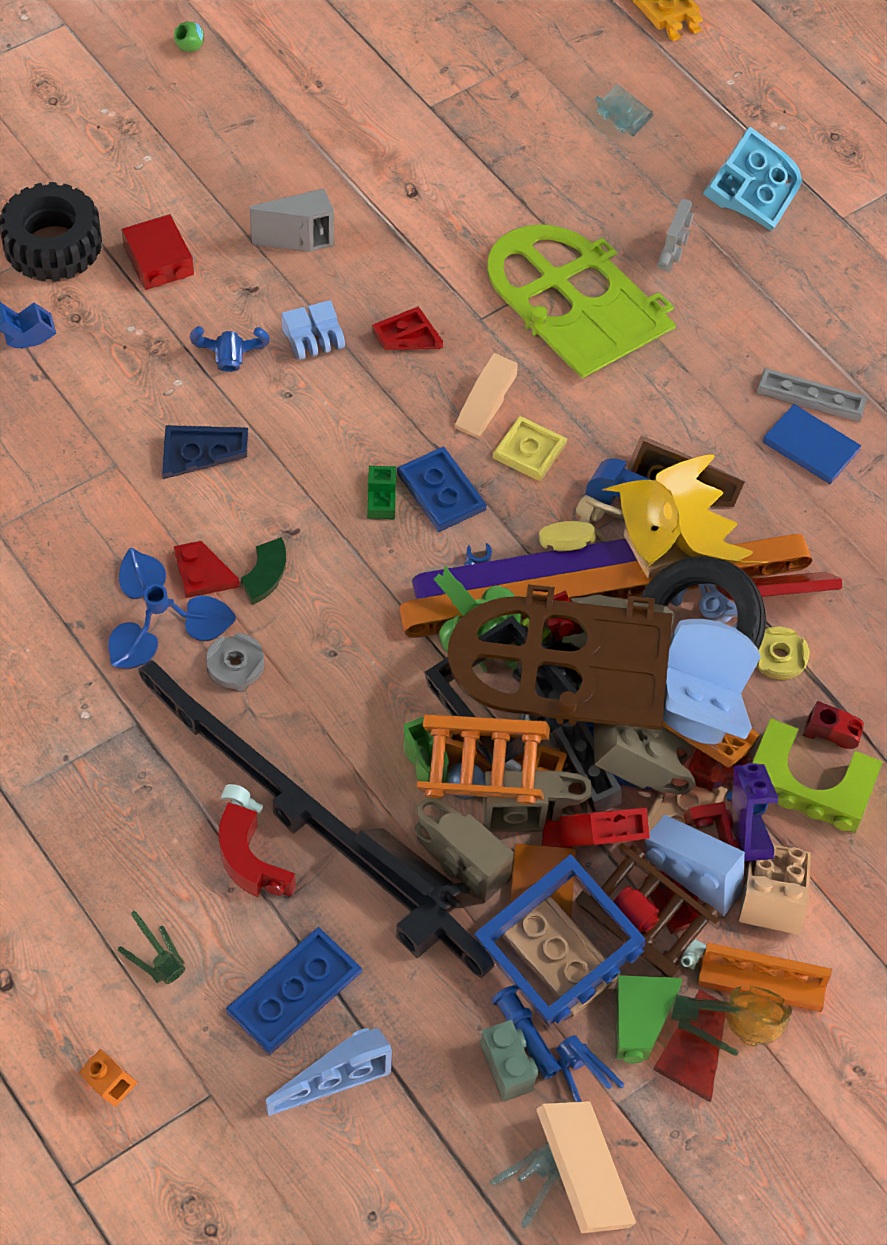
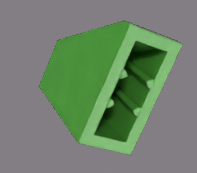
M618 975L615 986L616 1059H624L625 1062L631 1064L641 1063L643 1060L649 1059L678 997L682 978Z

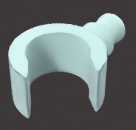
M234 784L226 785L220 798L232 800L233 804L256 811L258 814H260L263 808V804L255 802L256 800L250 798V793L245 788Z
M694 939L683 953L680 963L694 970L700 956L704 953L706 945Z

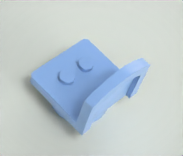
M706 619L680 620L670 638L663 721L681 735L700 743L718 744L722 741L725 733L746 739L752 727L741 693L761 658L760 652L754 643L737 629L717 621Z

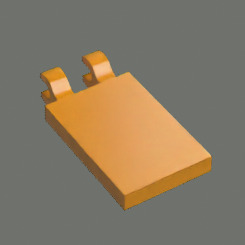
M632 0L658 30L666 29L671 41L681 39L682 36L677 30L683 28L680 23L682 21H686L688 29L692 34L702 31L698 25L699 22L703 21L702 16L699 14L700 7L693 0Z

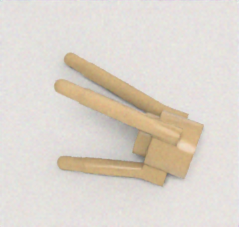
M585 495L576 508V514L581 516L579 521L591 524L595 528V536L601 542H607L609 540L591 522H598L604 513L625 521L623 512L616 507Z

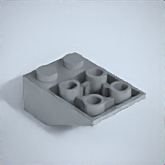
M324 189L249 206L251 243L254 245L307 252L334 246V210Z

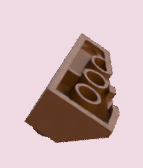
M641 435L627 470L650 480H655L657 473L693 457ZM708 465L696 478L700 482L723 492L712 506L734 507L745 483L744 480L711 465Z

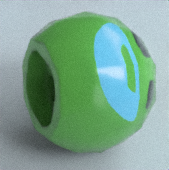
M185 21L180 23L175 29L174 41L182 51L192 53L199 50L203 45L204 31L196 22Z

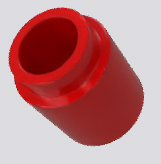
M628 886L613 901L639 932L642 930L649 932L659 921L657 917L659 909L638 889L633 890Z

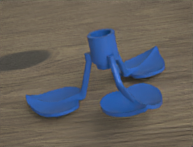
M129 548L121 563L119 583L123 593L129 598L139 599L144 596L147 608L145 611L146 617L142 629L136 623L126 622L118 625L112 631L108 643L110 663L116 668L131 669L150 661L158 648L156 636L147 632L150 626L151 615L161 614L168 607H172L181 617L187 618L185 629L192 638L198 641H210L219 637L236 621V616L225 603L210 596H197L190 599L187 604L188 613L184 612L174 603L173 599H168L167 591L163 586L166 580V570L162 563L154 557L143 554L134 548Z

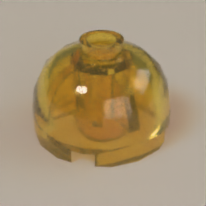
M750 986L749 992H740L741 987H736L731 991L727 1004L726 1019L732 1032L743 1043L749 1046L768 1044L776 1041L785 1033L792 1014V1007L789 1005L786 1008L783 1005L784 998L770 990Z

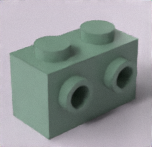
M512 1020L483 1029L480 1046L502 1101L504 1102L533 1092L538 1070L532 1057L528 1058L525 1053L526 1041L521 1029L516 1030Z

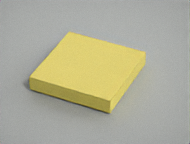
M519 416L493 452V459L541 481L565 447L567 438Z

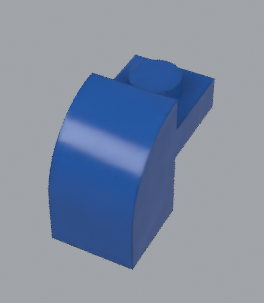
M0 302V332L4 333L8 346L21 349L37 346L57 334L51 313L35 302L19 313Z
M606 459L599 464L588 482L585 495L611 506L616 496L620 498V493L602 489L626 482L650 479L625 469L626 461Z

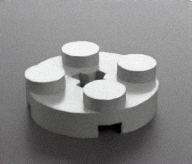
M237 633L234 634L235 637H219L210 645L207 651V673L214 682L222 687L234 689L235 691H244L249 685L255 683L264 671L265 661L262 647L257 640L246 634ZM237 657L241 658V664L231 665L229 661L230 658L234 660Z

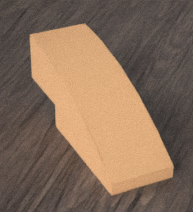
M496 353L492 355L470 392L455 423V429L479 439L502 405L505 393L515 380L518 363Z

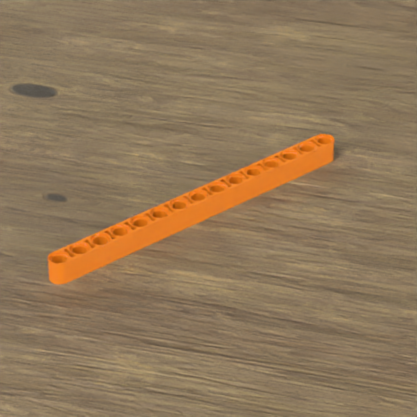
M797 533L733 544L753 551V554L741 559V561L768 562L730 563L739 567L752 579L802 570L808 567L813 562L804 536ZM634 561L501 584L499 586L508 588L515 596L526 597L528 584L555 587L554 595L566 590L570 602L572 598H585L593 595L628 600V596L641 597L644 589L654 577L647 578L644 571L641 572L643 569L639 562ZM699 584L688 587L687 590L699 588ZM490 587L467 591L472 598L478 600L482 598L483 593ZM533 591V594L548 595V592ZM447 594L410 600L399 607L405 635L409 638L439 634L441 627L446 621L455 618L457 615H459V618L463 617L456 606L452 604V600ZM521 614V619H526L527 616Z

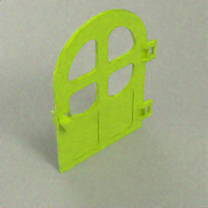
M528 225L504 234L493 245L489 253L487 272L495 291L525 321V328L527 330L532 328V335L536 336L538 334L582 379L676 328V324L666 315L675 307L660 292L647 297L609 260L616 256L618 252L604 238L591 243L582 235L563 227ZM540 240L556 241L571 246L579 251L581 256L561 267H554L534 248L533 244ZM604 245L609 251L605 252L600 246ZM512 254H521L543 276L522 287H514L506 278L504 261ZM587 268H594L608 280L609 288L599 297H588L581 294L567 279ZM549 288H556L571 303L572 309L569 313L562 316H547L548 312L545 307H533L528 299ZM657 300L662 301L666 306L662 307Z

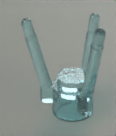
M548 1142L540 1149H534L527 1157L490 1180V1185L494 1186L528 1164L530 1166L518 1176L519 1182H523L534 1172L543 1178L548 1175V1179L523 1219L522 1227L528 1226L554 1181L560 1176Z

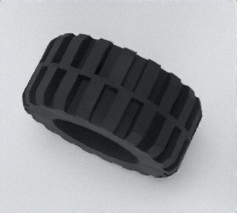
M49 182L48 185H42V183L34 184L32 188L26 187L21 189L19 195L15 193L9 199V203H6L2 209V214L0 215V235L5 257L16 271L23 272L24 276L31 279L36 277L38 281L46 282V279H52L53 282L60 281V278H73L76 273L79 272L81 274L88 269L87 265L91 266L101 251L102 235L98 209L89 196L85 195L78 188L72 189L71 185L64 183L63 185H57L56 182ZM50 226L69 229L64 234L56 237L45 238L33 235L36 231Z

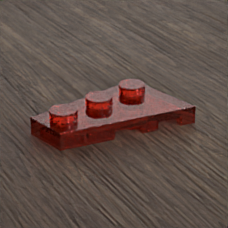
M699 989L655 1064L654 1071L706 1101L711 1102L728 1004Z

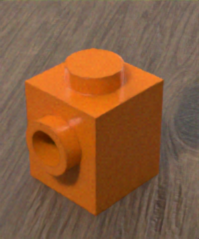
M101 1048L87 1060L85 1066L78 1072L102 1098L115 1107L138 1083L113 1057Z

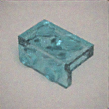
M616 84L603 99L599 96L594 99L598 106L596 110L604 119L611 118L614 121V126L620 132L625 133L627 131L633 137L654 116L649 108L619 84Z

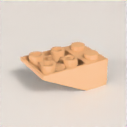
M773 844L775 849L774 859L747 862L739 922L800 935L808 908L811 852L803 851L796 847L788 848Z

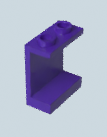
M748 763L746 765L734 766L731 811L733 827L731 829L735 839L739 842L740 850L745 852L744 861L774 859L775 849L761 815H753V804L778 803L777 793L764 764Z

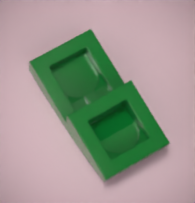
M369 465L367 518L395 519L396 466Z

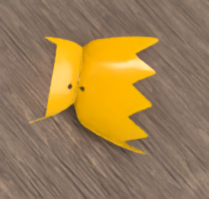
M714 454L695 457L675 464L657 473L655 480L631 481L602 489L620 493L621 507L628 534L638 554L646 562L650 563L641 572L665 554L674 543L690 557H715L728 562L744 564L768 562L741 561V559L753 554V551L723 541L738 524L708 510L723 492L696 479L714 459ZM658 526L657 531H652V527Z

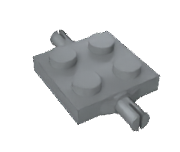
M682 198L667 233L664 249H662L657 263V267L661 270L671 272L674 262L679 263L683 252V248L680 247L687 244L690 230L686 228L690 227L694 213L690 212L692 208V201Z

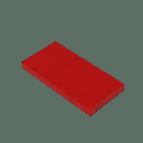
M828 572L752 578L762 597L841 590L842 578ZM716 586L720 593L733 600L727 590Z

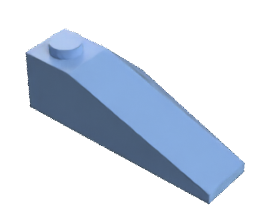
M365 1028L352 1034V1037L344 1040L267 1097L265 1100L268 1116L391 1074L392 1049L389 1042L379 1028L373 1030Z

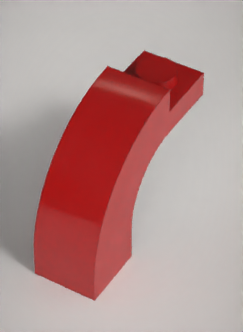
M228 802L219 825L220 854L226 872L241 889L253 896L258 897L262 887H264L274 895L281 896L284 894L291 897L296 887L295 873L259 860L249 848L250 841L258 826L257 812Z

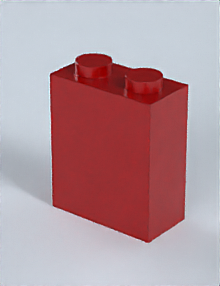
M171 214L121 229L124 249L145 290L194 275L193 257Z

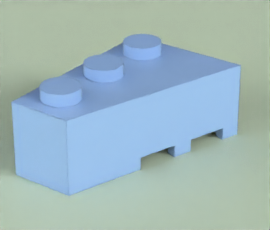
M664 814L649 832L650 838L645 839L646 859L702 901L711 905L722 916H725L743 893L745 852Z

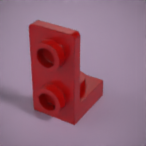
M725 801L689 807L683 814L685 824H695L696 828L714 825L713 821H715L719 840L740 850L738 840L733 839L731 827H733V817L729 809L726 810Z

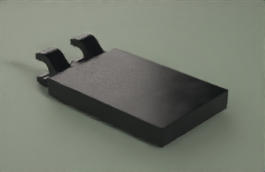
M384 828L360 830L354 839L422 894L433 898L436 904L443 909L450 908V906H460L462 903L455 898V895H458L460 891L464 894L470 892V888L466 884H453L451 880Z

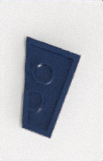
M166 425L163 479L246 458L248 452V428Z

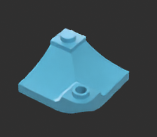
M749 127L702 194L719 207H726L737 211L771 231L775 228L802 183V178L797 164L784 151Z

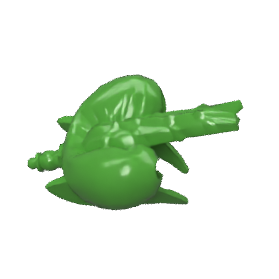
M444 566L443 576L438 573L437 577L434 578V581L452 600V604L456 606L462 616L487 601L515 596L508 588L497 585L487 589L481 599L475 600L463 585L454 578L447 566ZM521 614L497 617L482 625L477 632V636H481L512 615L520 623ZM459 615L446 621L439 631L440 643L447 653L452 631L461 619ZM487 658L479 663L484 672H487L485 661L492 658ZM503 660L508 665V668L511 667L513 670L518 668L517 661Z

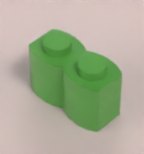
M424 717L404 724L403 750L408 760L415 765V774L418 781L429 782L434 737L423 727ZM446 751L444 753L442 783L447 782L448 756Z

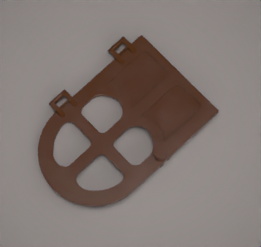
M528 584L526 597H503L482 603L465 614L452 631L448 643V663L452 676L468 696L487 707L510 713L556 718L558 724H562L563 719H569L570 725H575L578 720L662 730L673 614L655 612V598L628 596L627 608L553 600L555 587ZM533 591L548 592V595L533 594ZM633 602L647 603L648 607L635 606ZM509 614H523L529 618L527 639L524 645L516 646L484 642L477 636V632L482 625L497 617ZM550 618L575 621L584 629L587 643L581 649L573 652L545 649L541 645L544 623ZM478 658H492L521 663L522 674L519 690L516 693L507 694L489 687L473 672V662ZM541 665L568 667L574 669L580 675L582 685L576 693L564 692L560 695L559 699L543 698L535 693L537 670Z

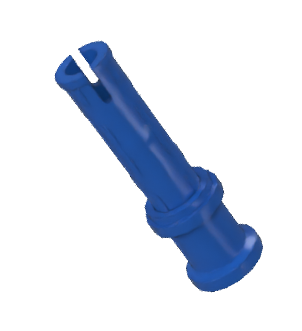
M516 986L506 987L499 991L491 1001L493 1005H498L506 1021L512 1020L515 1029H521L526 1041L525 1048L534 1059L543 1079L547 1080L557 1074L556 1071L560 1072L562 1068L531 1021L532 1012L522 1004L516 994L518 992Z

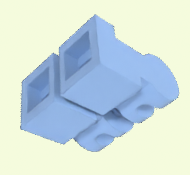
M331 300L309 305L308 314L305 307L282 313V330L285 337H288L297 360L305 359V350H308L312 357L318 355L317 340L314 336H318L319 345L324 353L331 351L330 343H333L337 350L345 348L343 332L338 324L337 315Z

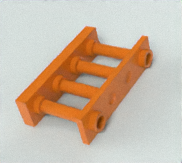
M424 714L423 727L434 737L430 781H417V788L422 793H425V797L442 799L444 794L513 798L517 799V803L534 805L536 800L544 801L542 790L533 788L537 744L541 742V739L549 740L550 727L546 721ZM449 734H461V738L464 739L460 784L442 783L446 738H449ZM480 736H492L491 740L494 741L490 786L472 785L476 740H479ZM510 737L522 738V742L525 743L521 788L503 787L506 743L510 741Z

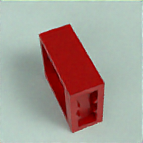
M646 807L560 816L563 847L598 845L650 838Z

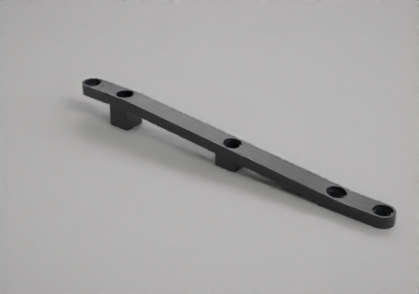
M150 660L138 669L139 675L146 686L195 735L198 733L275 797L273 799V814L293 834L307 824L411 911L409 915L397 924L396 938L416 958H419L437 941L441 940L478 977L483 978L495 967L490 954L445 909L439 907L433 898L422 894L354 840L357 836L354 831L189 696L156 662Z

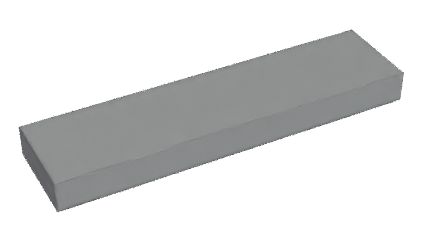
M764 368L757 394L857 422L861 421L868 397Z

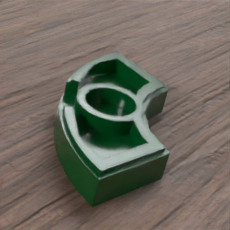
M282 537L256 546V565L250 573L241 577V584L252 605L269 596L278 587L279 581L286 569V548Z

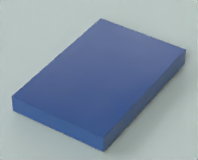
M795 404L791 406L763 439L764 444L828 484H831L861 448L860 444Z
M444 446L397 467V475L438 532L486 510L487 504Z

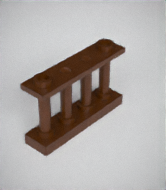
M621 843L618 848L621 854L625 856V859L602 885L601 889L610 897L636 865L649 876L639 889L647 899L659 884L674 895L657 915L659 918L658 923L649 932H640L645 938V947L642 948L644 952L640 956L666 977L679 978L682 972L677 967L680 963L678 959L707 923L715 929H719L721 926L720 920L717 918L719 912L706 902L700 905L644 860L646 855L634 845L628 848L625 844ZM582 890L575 899L578 906L624 943L630 940L592 895L589 896ZM685 904L698 916L669 951L665 950L661 954L653 947L656 943L654 939L679 908Z

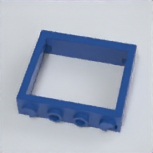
M571 854L474 933L476 941L490 954L494 963L509 981L516 986L520 994L548 1027L554 1022L558 1024L563 1019L566 1020L571 1015L572 1011L570 1009L579 1001L581 1004H584L590 1000L596 993L594 988L603 981L608 984L615 979L621 972L618 968L627 961L630 964L635 962L637 957L644 952L642 948L645 947L644 936ZM575 876L630 940L551 1006H548L494 942Z

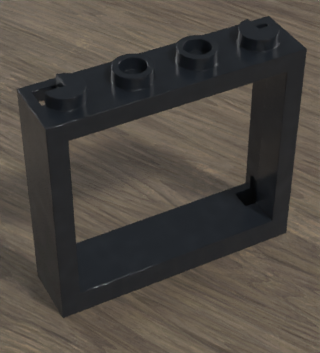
M512 615L478 638L484 642L507 645L514 642L517 646H521L526 642L528 627L527 625H520ZM448 657L424 672L428 688L451 716L476 717L449 684L454 678L450 671ZM487 658L476 659L472 664V668ZM541 665L538 668V671L559 696L564 692L576 693L579 690L575 682L571 684L568 681L563 667ZM541 716L535 721H546L550 727V734L567 723L569 719H563V723L558 724L556 718ZM480 736L479 740H476V747L492 765L494 741L491 740L492 736ZM510 737V741L506 743L505 763L524 751L525 743L522 742V738Z

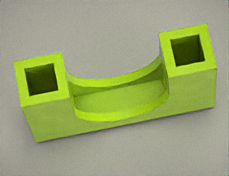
M770 718L752 763L765 765L777 793L778 804L781 807L805 813L814 820H823L833 824L842 831L856 833L883 761L854 751L845 777L838 785L825 790L808 788L800 784L792 776L788 767V756L798 728Z

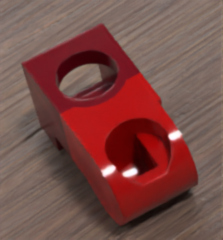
M817 701L808 715L802 736L814 739L817 736L835 742V744L842 748L854 749L859 746L864 722L848 712Z

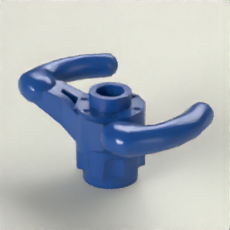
M201 326L194 328L189 335L193 345L198 348H208L216 353L218 369L226 372L238 371L243 363V354L252 349L265 348L269 344L270 339L268 333L260 327H256L253 332L258 338L245 341L238 336V333L233 331L222 332V335L218 336L216 340L202 337L204 330Z

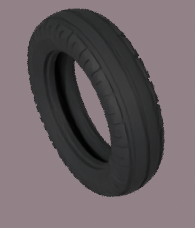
M707 556L682 559L667 566L654 576L641 597L655 598L654 604L668 607L673 598L688 587L698 584L719 586L727 590L735 602L738 615L736 629L747 636L758 650L760 649L766 628V612L762 596L753 580L743 570L728 561Z

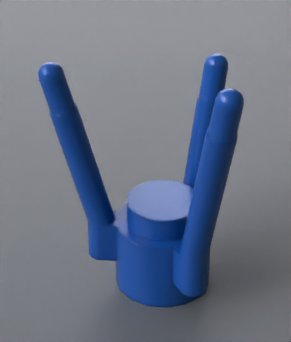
M577 1035L568 1037L557 1047L556 1051L561 1057L557 1060V1063L562 1068L561 1070L575 1102L582 1101L569 1069L571 1066L574 1070H577L586 1065L607 1089H610L612 1085L603 1073L619 1088L624 1087V1083L590 1051L586 1044H582Z

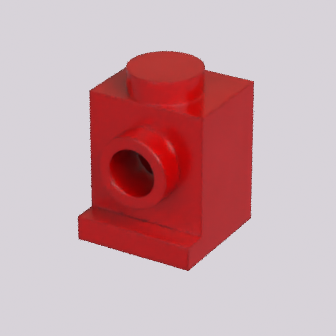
M566 590L553 596V600L570 602ZM560 618L546 620L555 642L563 640V636H571L582 632L581 626L575 621Z

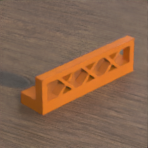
M707 942L702 956L697 986L822 1012L826 987L831 978L832 968Z

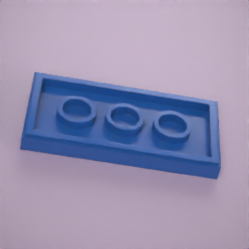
M317 927L226 1008V1013L270 1056L362 973V968L320 927Z

